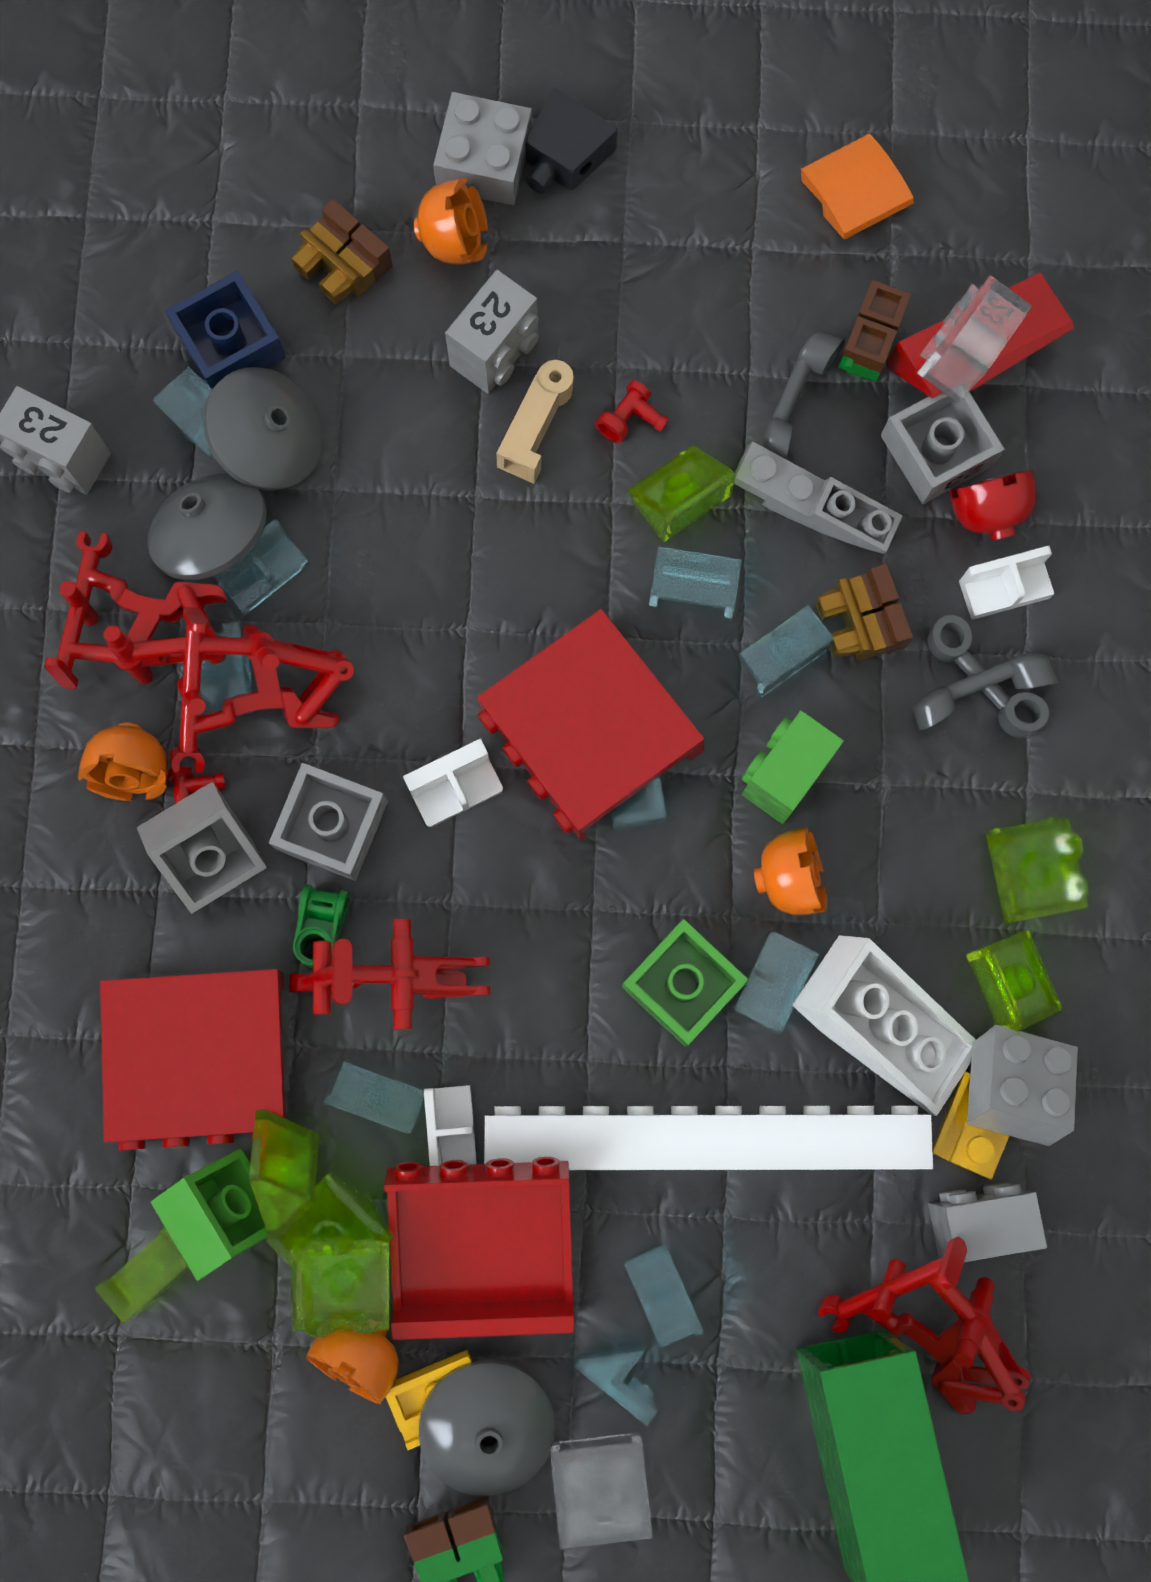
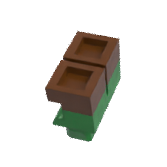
M872 279L838 368L846 370L847 374L854 377L877 382L911 293Z
M489 1496L450 1510L449 1516H447L445 1511L407 1525L404 1538L420 1582H459L458 1577L474 1572L477 1582H504L502 1564L504 1547L499 1538Z

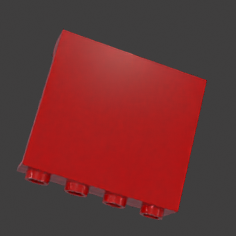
M602 609L477 697L481 712L477 716L483 726L491 735L496 732L500 734L506 742L502 746V750L516 768L521 764L532 776L527 779V783L541 801L545 798L551 801L557 809L552 815L558 825L566 834L573 831L580 841L586 837L584 831L682 759L688 757L691 761L704 752L705 739Z
M278 969L100 981L104 1143L118 1142V1151L145 1149V1140L162 1139L163 1148L190 1146V1137L207 1136V1145L234 1143V1134L251 1133L252 1142L279 1140L278 1131L290 1130V1123H286L281 1014V990H284V972Z
M539 1157L532 1162L514 1163L510 1159L497 1158L488 1161L486 1164L468 1165L467 1162L462 1160H449L443 1162L440 1166H422L418 1162H402L395 1167L387 1168L384 1192H387L393 1294L392 1340L574 1333L568 1161H559L555 1157Z

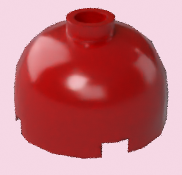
M1032 469L987 479L967 487L965 485L949 490L952 508L957 520L965 529L973 533H989L991 541L1015 535L1014 526L1025 522L1030 517L1037 500L1036 484Z

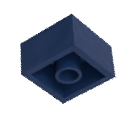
M238 270L165 310L175 333L210 391L220 380L236 370L249 367L269 368L286 358L278 335Z

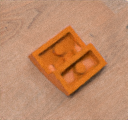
M870 133L801 168L802 182L822 203L823 217L844 240L914 204V197L902 175Z

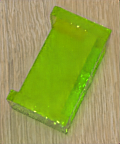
M165 1226L158 1231L159 1236L114 1276L101 1282L95 1288L122 1323L136 1318L190 1269Z

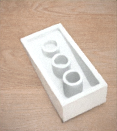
M839 935L792 1005L823 1034L933 1116L939 1114L971 1063L972 1045L976 1039L870 938Z

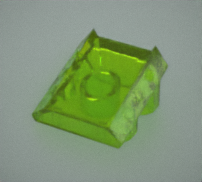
M1050 817L1046 820L1000 829L993 828L986 833L1005 922L1012 923L1084 909L1089 906L1087 901L1088 884L1081 874L1078 860L1083 853L1082 839L1072 831L1069 818Z
M292 1237L290 1245V1317L292 1331H305L312 1337H324L334 1330H354L359 1334L373 1333L376 1330H389L388 1237Z

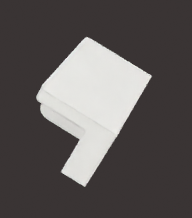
M1050 546L969 567L959 580V584L971 620L1050 599L1055 594L1045 566V561L1052 555Z
M481 738L403 776L427 827H433L503 792V786L489 760L488 752Z
M471 1085L424 1089L430 1166H440L443 1162L449 1160H462L467 1162L468 1165L477 1164Z

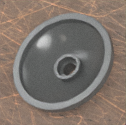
M243 368L228 374L220 380L206 400L203 412V429L208 447L219 465L237 481L258 488V490L280 491L297 485L315 469L323 450L321 419L310 397L292 379L267 368ZM271 414L278 418L280 425L273 422Z
M229 474L208 475L183 485L165 500L152 521L148 533V550L152 560L162 572L181 580L204 579L229 569L244 558L260 538L267 517L265 500L258 488L242 484Z
M499 1360L474 1361L459 1366L447 1373L429 1392L419 1418L420 1447L431 1471L450 1488L473 1496L501 1495L527 1483L545 1464L555 1437L554 1412L551 1401L543 1386L524 1369ZM486 1436H493L497 1439L496 1443L492 1446L482 1445L481 1440Z

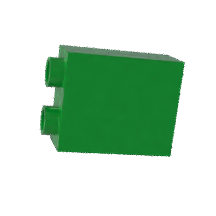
M883 1329L796 1348L843 1566L851 1581L969 1582L916 1351Z

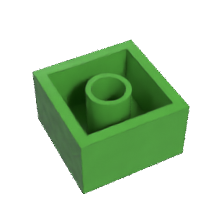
M801 710L793 721L786 716L766 745L771 749V752L766 755L760 751L746 770L741 780L747 783V786L741 795L783 825L844 740Z
M683 919L623 983L622 988L686 1047L749 979Z
M241 1148L182 1178L151 1201L156 1213L197 1281L254 1248L287 1225Z

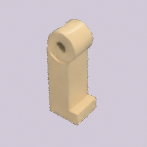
M549 360L539 368L496 453L497 468L535 484L541 471L542 456L536 453L558 407L567 403L572 395L573 371L564 361Z

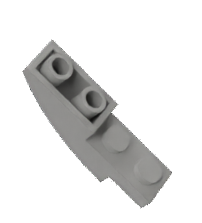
M753 441L747 445L731 480L732 483L764 499L763 506L786 518L835 539L882 554L887 552L902 519V515L842 482L832 477L823 480Z

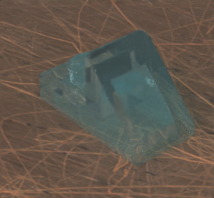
M634 1346L579 1354L574 1361L575 1368L647 1426L658 1412L656 1404L651 1401L655 1393L636 1377H633L630 1382L624 1379L644 1353L643 1347Z

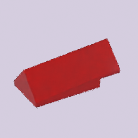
M1040 272L997 293L996 295H999L1000 299L993 298L997 303H1009L1015 306L1016 309L1010 315L1006 313L1010 308L1009 306H997L987 298L898 342L887 358L886 366L893 373L932 399L963 381L968 390L972 391L1074 329L1073 321ZM983 303L990 304L991 307H985L987 311L992 310L996 318H1001L999 314L1001 311L1005 316V321L998 322L994 320L990 314L982 310L981 305Z

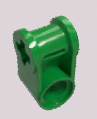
M310 884L304 885L299 902L298 923L293 942V951L296 958L306 968L313 970V959H308L305 956V947L313 939L331 942L332 965V945L341 936V930L343 929L348 911L349 891L341 890L338 894L314 890L313 885Z

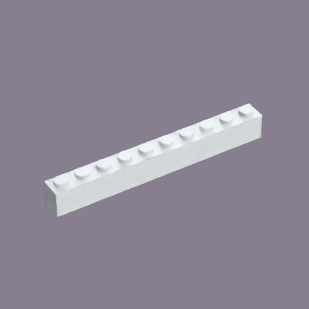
M520 1106L494 1107V1116H485L484 1164L497 1158L510 1159L514 1163L532 1162L539 1157H555L559 1161H568L569 1170L933 1169L931 1115H918V1106H891V1115H874V1106H847V1115H830V1106H803V1115H786V1106H759V1115H742V1106H715V1115H698V1106H671V1115H653V1106H627V1115H609V1106H583V1115H565V1106H539V1115H521Z

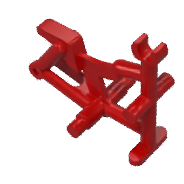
M81 531L77 536L76 543L83 556L76 583L65 581L59 587L60 594L70 607L57 658H46L44 667L60 686L70 690L77 689L79 679L72 672L74 660L115 663L121 670L128 671L140 684H148L153 679V672L150 670V666L184 663L186 636L151 640L160 621L177 623L183 617V609L185 607L200 608L209 621L203 606L226 603L227 596L223 589L217 585L176 582L165 600L138 595L128 590V585L123 579L97 570L100 558H106L112 552V540L107 533H101L99 543L90 547L91 538L86 531ZM93 587L109 592L118 606L138 614L128 635L117 626H109L105 629L103 636L108 645L79 643L83 624L93 626L99 620L98 613L89 603ZM209 621L208 632L204 633V637H217ZM202 654V661L207 660L211 664H219L226 658V655Z
M185 607L183 609V618L187 625L184 674L177 681V689L182 696L179 747H175L169 755V762L174 773H179L180 761L187 756L194 758L193 766L196 773H202L205 761L200 750L197 748V734L230 726L236 721V716L247 712L282 708L285 720L293 728H332L338 724L339 714L320 709L341 682L350 679L354 673L352 663L341 651L332 650L328 652L276 640L254 624H247L242 628L241 634L243 638L204 637V633L208 632L209 621L202 610L196 607ZM202 654L247 655L252 662L257 691L227 698L222 703V710L202 714L206 708V704L200 695ZM279 663L318 671V673L302 694L297 697L290 686H279L276 668L279 666Z
M394 919L393 939H391V965H352V944L344 938L335 941L332 945L331 965V942H313V972L308 974H290L289 993L312 992L313 1015H330L331 989L333 1001L336 1004L343 1005L351 1001L352 989L359 988L363 983L391 984L393 1030H412L414 994H421L426 999L490 996V986H466V975L463 972L445 971L490 967V957L414 956V939L411 938V919Z
M956 1237L949 1240L944 1256L905 1273V1263L901 1260L893 1259L889 1261L882 1284L845 1300H842L837 1295H828L822 1300L817 1314L820 1317L829 1313L838 1316L832 1328L835 1333L845 1332L850 1326L852 1317L864 1313L891 1334H904L921 1345L938 1361L931 1378L932 1384L960 1414L973 1413L976 1407L975 1400L1002 1404L1004 1408L1013 1412L1021 1411L1024 1408L1026 1397L1020 1390L1029 1387L1031 1375L1026 1369L1019 1367L992 1322L990 1311L994 1301L992 1295L995 1283L988 1277H980L977 1280L975 1289L971 1292L969 1300L956 1287L967 1254V1246L962 1238ZM930 1284L956 1313L958 1320L937 1336L929 1328L916 1321L911 1314L903 1313L897 1316L893 1313L892 1309L896 1298ZM976 1354L979 1355L985 1367L973 1366ZM964 1381L997 1385V1387L964 1383Z

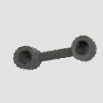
M820 330L813 333L805 341L772 419L766 428L763 440L764 448L787 459L793 424L788 421L808 374L811 371L821 376L825 375L841 352L845 343L844 338Z
M954 614L939 618L930 629L927 638L931 653L938 660L955 662L968 677L984 671L985 669L967 651L972 642V632L968 623L962 617ZM998 683L981 690L999 709L998 720L1002 729L1013 737H1029L1039 731L1048 721V705L1036 694L1023 692L1011 697Z
M1041 653L1019 655L987 670L926 693L913 706V714L919 730L929 728L952 714L957 708L955 700L1009 678L1012 679L1015 689L1058 683L1059 680L1051 659Z

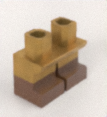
M332 198L322 209L323 216L310 230L305 229L300 233L303 244L292 256L291 261L295 270L307 279H310L321 267L329 272L319 283V287L329 300L337 304L350 293L359 298L393 265L389 247L363 224L360 226L359 221Z
M887 563L871 568L868 573L851 579H839L835 589L829 590L817 597L815 604L822 621L842 616L846 627L845 629L832 632L828 636L835 658L856 655L857 661L904 649L913 639L901 602L896 603L899 596Z

